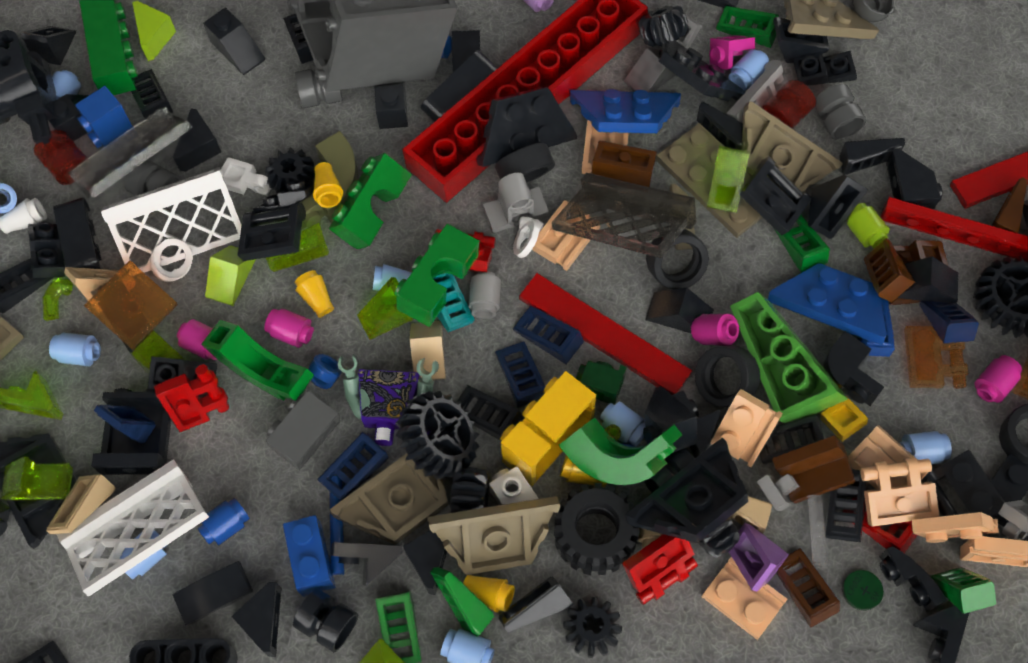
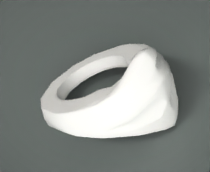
M520 217L519 229L513 244V252L517 257L524 258L533 249L538 234L543 228V222L529 217ZM528 238L525 245L520 249L521 243Z
M175 238L165 239L151 253L150 267L153 274L164 282L183 278L190 270L192 264V250L182 240ZM176 245L184 250L185 261L179 268L171 272L164 270L159 265L161 262L160 255L166 247Z

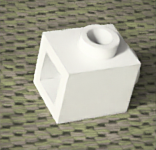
M517 466L510 471L508 468L499 471L492 477V482L489 483L490 493L498 505L539 499Z

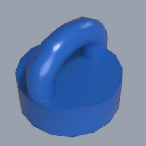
M324 354L316 355L308 368L314 374L311 381L322 389L331 388L342 373L338 367V362Z

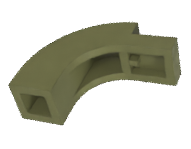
M341 131L315 145L319 160L332 165L333 172L343 189L341 202L335 207L324 208L314 200L313 195L300 202L306 210V218L302 221V229L316 226L324 216L332 223L334 220L332 219L333 212L340 204H344L348 197L346 194L347 189L355 180L359 179L353 150Z

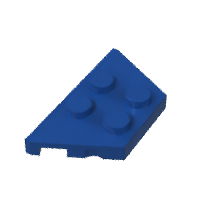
M608 89L606 91L570 90V103L572 105L578 104L581 107V114L585 119L591 121L592 126L598 132L657 134L662 128L663 123L671 117L672 109L679 107L681 93L647 92L645 90H636L634 92L618 91L615 89Z
M818 263L772 289L769 293L768 300L775 305L883 346L887 332L881 298L878 296L872 282Z

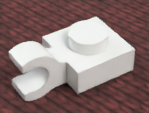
M230 157L226 159L221 172L228 190L244 195L247 188L256 193L268 196L271 190L269 184H266L268 177L255 174L257 171L252 164Z

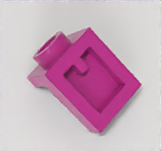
M732 35L710 38V64H714L721 69H731L733 67V56L743 55V50L755 49V37Z

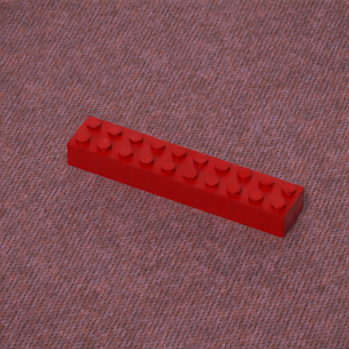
M578 0L402 150L406 168L444 202H449L490 166L483 167L477 165L478 155L482 156L486 142L483 133L485 125L489 121L488 113L492 99L543 86L548 87L557 103L561 104L570 96V90H577L640 34L638 22L643 15L648 14V7L639 0Z

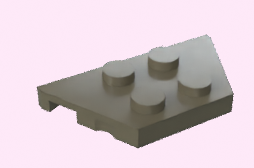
M784 0V7L787 10L785 13L786 19L791 20L788 26L789 33L873 39L879 32L877 27L861 18L839 0Z
M752 101L745 104L743 110L741 168L751 175L755 173L759 163L767 156H770L776 162L775 166L803 192L842 166L843 163Z
M406 453L329 510L334 518L396 545L427 522V517L435 516L448 506V500L443 479L436 480L433 475L425 477L423 469L414 470L415 462L413 460H406L408 455Z
M554 496L427 518L432 533H436L441 539L444 548L450 556L455 557L458 566L464 574L470 575L532 564L538 553L539 544L544 541L549 531L548 523L553 513H558L560 509V502L558 497Z

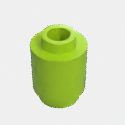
M866 203L857 204L846 219L848 221L847 226L865 248L869 246L875 248L885 238L888 239L887 235L890 228L872 206H867Z

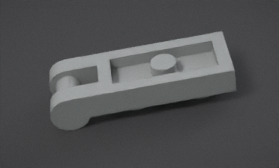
M771 60L764 66V73L727 112V115L743 123L744 106L749 101H752L766 112L774 105L789 87L787 77L782 75L784 69L780 60Z

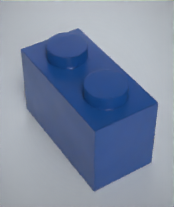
M103 86L75 104L81 114L77 120L85 131L89 133L87 136L97 149L103 147L110 154L137 136L123 107L106 86Z
M313 515L284 523L283 528L296 590L302 597H305L317 588L322 591L336 588L331 572L323 527L317 516Z

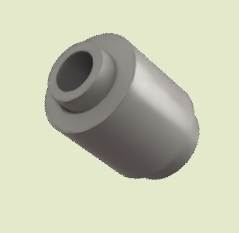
M478 272L477 275L471 277L469 308L472 310V316L476 318H494L496 312L500 309L501 279L495 276L493 272Z

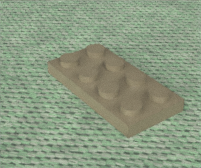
M700 123L656 155V161L736 238L763 218L739 195L752 175L742 169L741 161Z

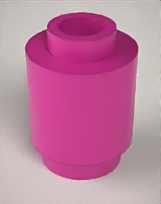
M283 308L271 310L264 326L265 332L270 333L272 338L300 348L303 343L308 344L314 332L309 318Z
M702 314L692 322L691 334L694 340L702 345L729 346L738 337L739 325L732 314Z
M195 319L187 323L185 322L180 326L177 332L179 347L205 360L210 358L213 360L217 359L201 345L213 328Z
M1006 355L993 359L974 383L979 397L987 402H1002L1021 379V365L1015 359Z

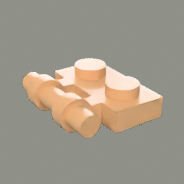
M915 457L904 458L903 462L886 464L885 461L875 462L871 467L860 469L863 481L875 480L877 489L864 491L868 525L873 527L909 522L914 519L940 517L935 483H921L920 473L932 471L929 459L917 460ZM890 477H906L907 485L891 487Z

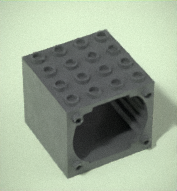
M287 0L289 10H295L317 68L315 70V79L317 83H323L326 92L434 78L458 8L455 0Z

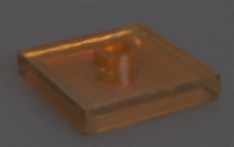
M129 260L84 306L133 350L178 304Z

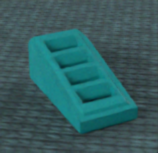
M444 273L436 276L433 280L447 288L446 303L451 301L454 303L444 306L437 316L446 331L451 332L473 323L475 319L454 275ZM457 311L460 312L461 315L452 318L449 315Z

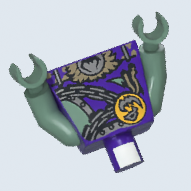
M355 354L352 355L354 366L349 368L343 364V356H341L338 360V367L345 373V376H343L345 398L354 416L362 420L365 428H375L374 442L377 445H393L394 430H400L396 425V422L401 417L399 412L415 396L428 391L433 393L434 380L431 377L439 369L438 362L436 360L433 361L431 372H427L424 369L425 358H423L417 364V372L359 369V373L355 374V369L359 364L358 357Z

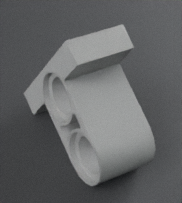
M512 173L503 177L498 182V200L483 204V210L492 233L518 226L522 216L533 219L549 216V210L539 186L529 189L522 173Z

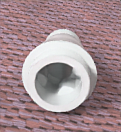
M26 198L11 211L0 217V228L5 234L26 229L28 224H38L46 220L47 214L37 198L31 200Z

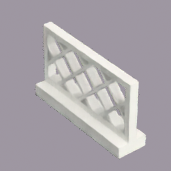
M220 167L104 206L101 210L105 223H108L131 277L152 270L150 258L147 264L134 268L130 259V254L134 247L150 254L154 250L136 242L142 228L160 235L155 247L161 243L163 236L168 239L175 238L184 241L191 248L192 255L240 239L241 222ZM221 188L225 201L220 210L204 204L209 192ZM203 195L200 201L193 199L194 197ZM187 200L198 205L192 220L174 213L180 202ZM174 205L171 211L164 209L165 207ZM226 206H228L231 215L224 213ZM201 207L218 214L211 229L195 223ZM160 211L169 216L163 230L145 223L149 213ZM145 215L142 222L135 219L136 217ZM221 216L234 222L237 233L224 236L215 232ZM172 217L189 224L183 239L166 233ZM130 221L140 227L132 241L120 235L116 224ZM192 226L209 233L204 244L196 246L186 241ZM212 235L219 238L210 242ZM124 242L131 245L128 252L124 245ZM179 247L174 255L167 256L161 253L159 265L162 267L185 259L184 251L181 252L182 248Z
M174 459L98 507L72 533L56 534L59 542L68 553L83 592L88 597L209 518L195 494L192 484ZM164 509H173L169 519H160ZM184 509L196 510V512L185 519H180ZM135 528H144L139 539H130ZM155 528H164L161 535L150 539ZM119 534H121L119 539H113ZM106 547H114L108 559L100 558ZM125 548H134L129 556L120 559ZM95 567H104L101 574L89 581Z

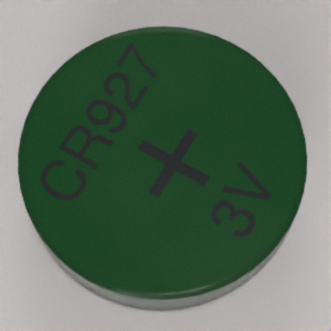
M858 570L852 572L844 580L842 587L846 602L857 610H871L883 598L884 591L881 581L869 571Z

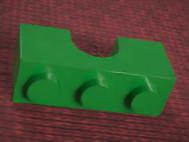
M386 153L375 157L370 156L361 167L363 173L360 178L349 186L346 192L348 197L344 204H340L332 214V219L334 220L328 229L356 249L370 246L384 223L372 211V196L374 195L384 202L397 199L412 175Z
M446 224L440 233L436 232L429 242L428 251L424 256L419 255L415 260L411 275L407 280L402 279L395 290L397 310L430 327L445 306L447 288L438 284L433 279L444 273L463 279L478 258L480 241L449 224Z

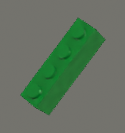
M79 0L92 78L97 89L99 90L106 86L113 96L136 90L134 78L138 77V72L134 61L130 60V58L134 57V52L130 41L126 40V38H130V32L127 23L122 20L127 18L122 2L117 3L116 0Z

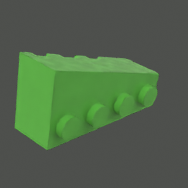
M757 292L730 306L751 355L756 359L760 369V379L772 408L775 412L780 411L783 413L779 421L785 424L809 417L848 399L773 304L762 294Z

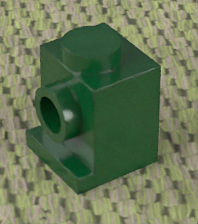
M588 360L587 365H580L576 379L594 392L597 400L615 405L625 379L627 367L620 365L619 370H616L606 362L597 361L595 363Z

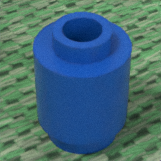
M233 498L229 502L223 501L207 513L209 518L201 522L202 525L197 529L208 544L215 541L219 546L244 528V523L250 518L240 503Z

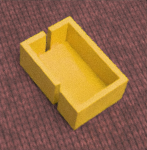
M567 371L559 378L553 377L544 388L543 392L545 394L539 401L533 400L522 413V416L525 417L524 420L520 421L516 426L511 424L500 438L502 440V462L510 469L517 466L531 486L539 480L561 455L563 450L559 444L594 417L596 394Z

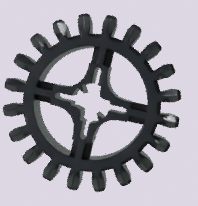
M1021 255L1016 257L1014 261L1007 256L1002 261L996 260L992 262L980 274L981 277L975 283V288L977 289L973 298L978 300L975 309H985L981 315V320L991 318L993 320L991 329L999 324L1003 327L1002 335L1007 334L1012 329L1015 338L1020 337L1023 333L1028 338V262H1024ZM1023 290L1022 296L1014 302L1013 299Z
M428 391L415 396L399 412L401 417L396 422L400 430L395 436L403 441L399 448L406 450L408 454L406 460H413L415 462L414 470L423 469L425 477L433 475L436 480L452 478L462 468L469 467L470 463L477 457L475 452L480 447L475 441L479 433L473 430V425L476 422L470 421L467 416L470 410L463 411L461 401L453 402L451 394L443 396L441 391L433 393Z

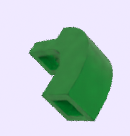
M219 320L201 344L237 375L283 401L286 398L296 401L314 376L306 367L285 361L270 353L255 342L238 325L227 321Z
M594 417L559 444L567 457L589 476L609 484L631 485L651 478L667 464L664 459L677 449L673 443L682 436V433L675 425H672L650 443L640 447H629L618 443L610 437Z

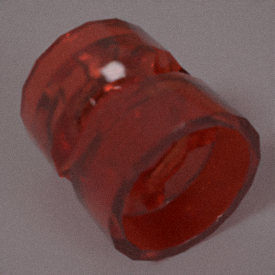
M790 80L775 96H772L762 106V109L794 129L800 120L804 119L815 108L816 99L812 91L804 83L798 80Z
M53 130L51 131L52 138L49 139V143L44 144L40 142L35 144L34 154L59 184L71 185L88 173L90 161L66 132Z

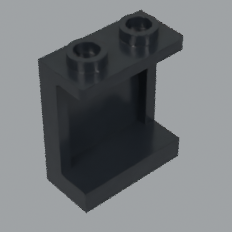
M118 388L114 392H103L102 399L107 405L135 407L154 421L156 426L147 441L141 444L105 421L101 453H93L91 466L101 475H149L164 466L167 462L172 419L156 396L155 389L148 388L145 392H133L129 389Z

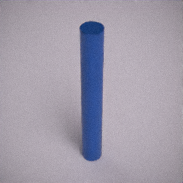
M333 476L331 480L342 489V480L338 476ZM329 491L331 509L340 500ZM330 513L331 554L332 542L344 543L343 522L334 518ZM331 556L332 575H344V564L338 563L339 556Z

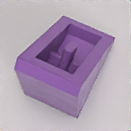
M745 522L738 531L740 540L729 553L751 590L757 592L772 579L789 554L752 525Z

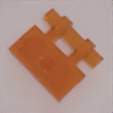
M933 326L905 327L904 334L910 388H943L945 385L944 377H952L953 387L956 389L967 387L966 376L969 374L968 364L964 363L963 350L966 347L965 342L943 343ZM941 350L949 351L951 364H942Z

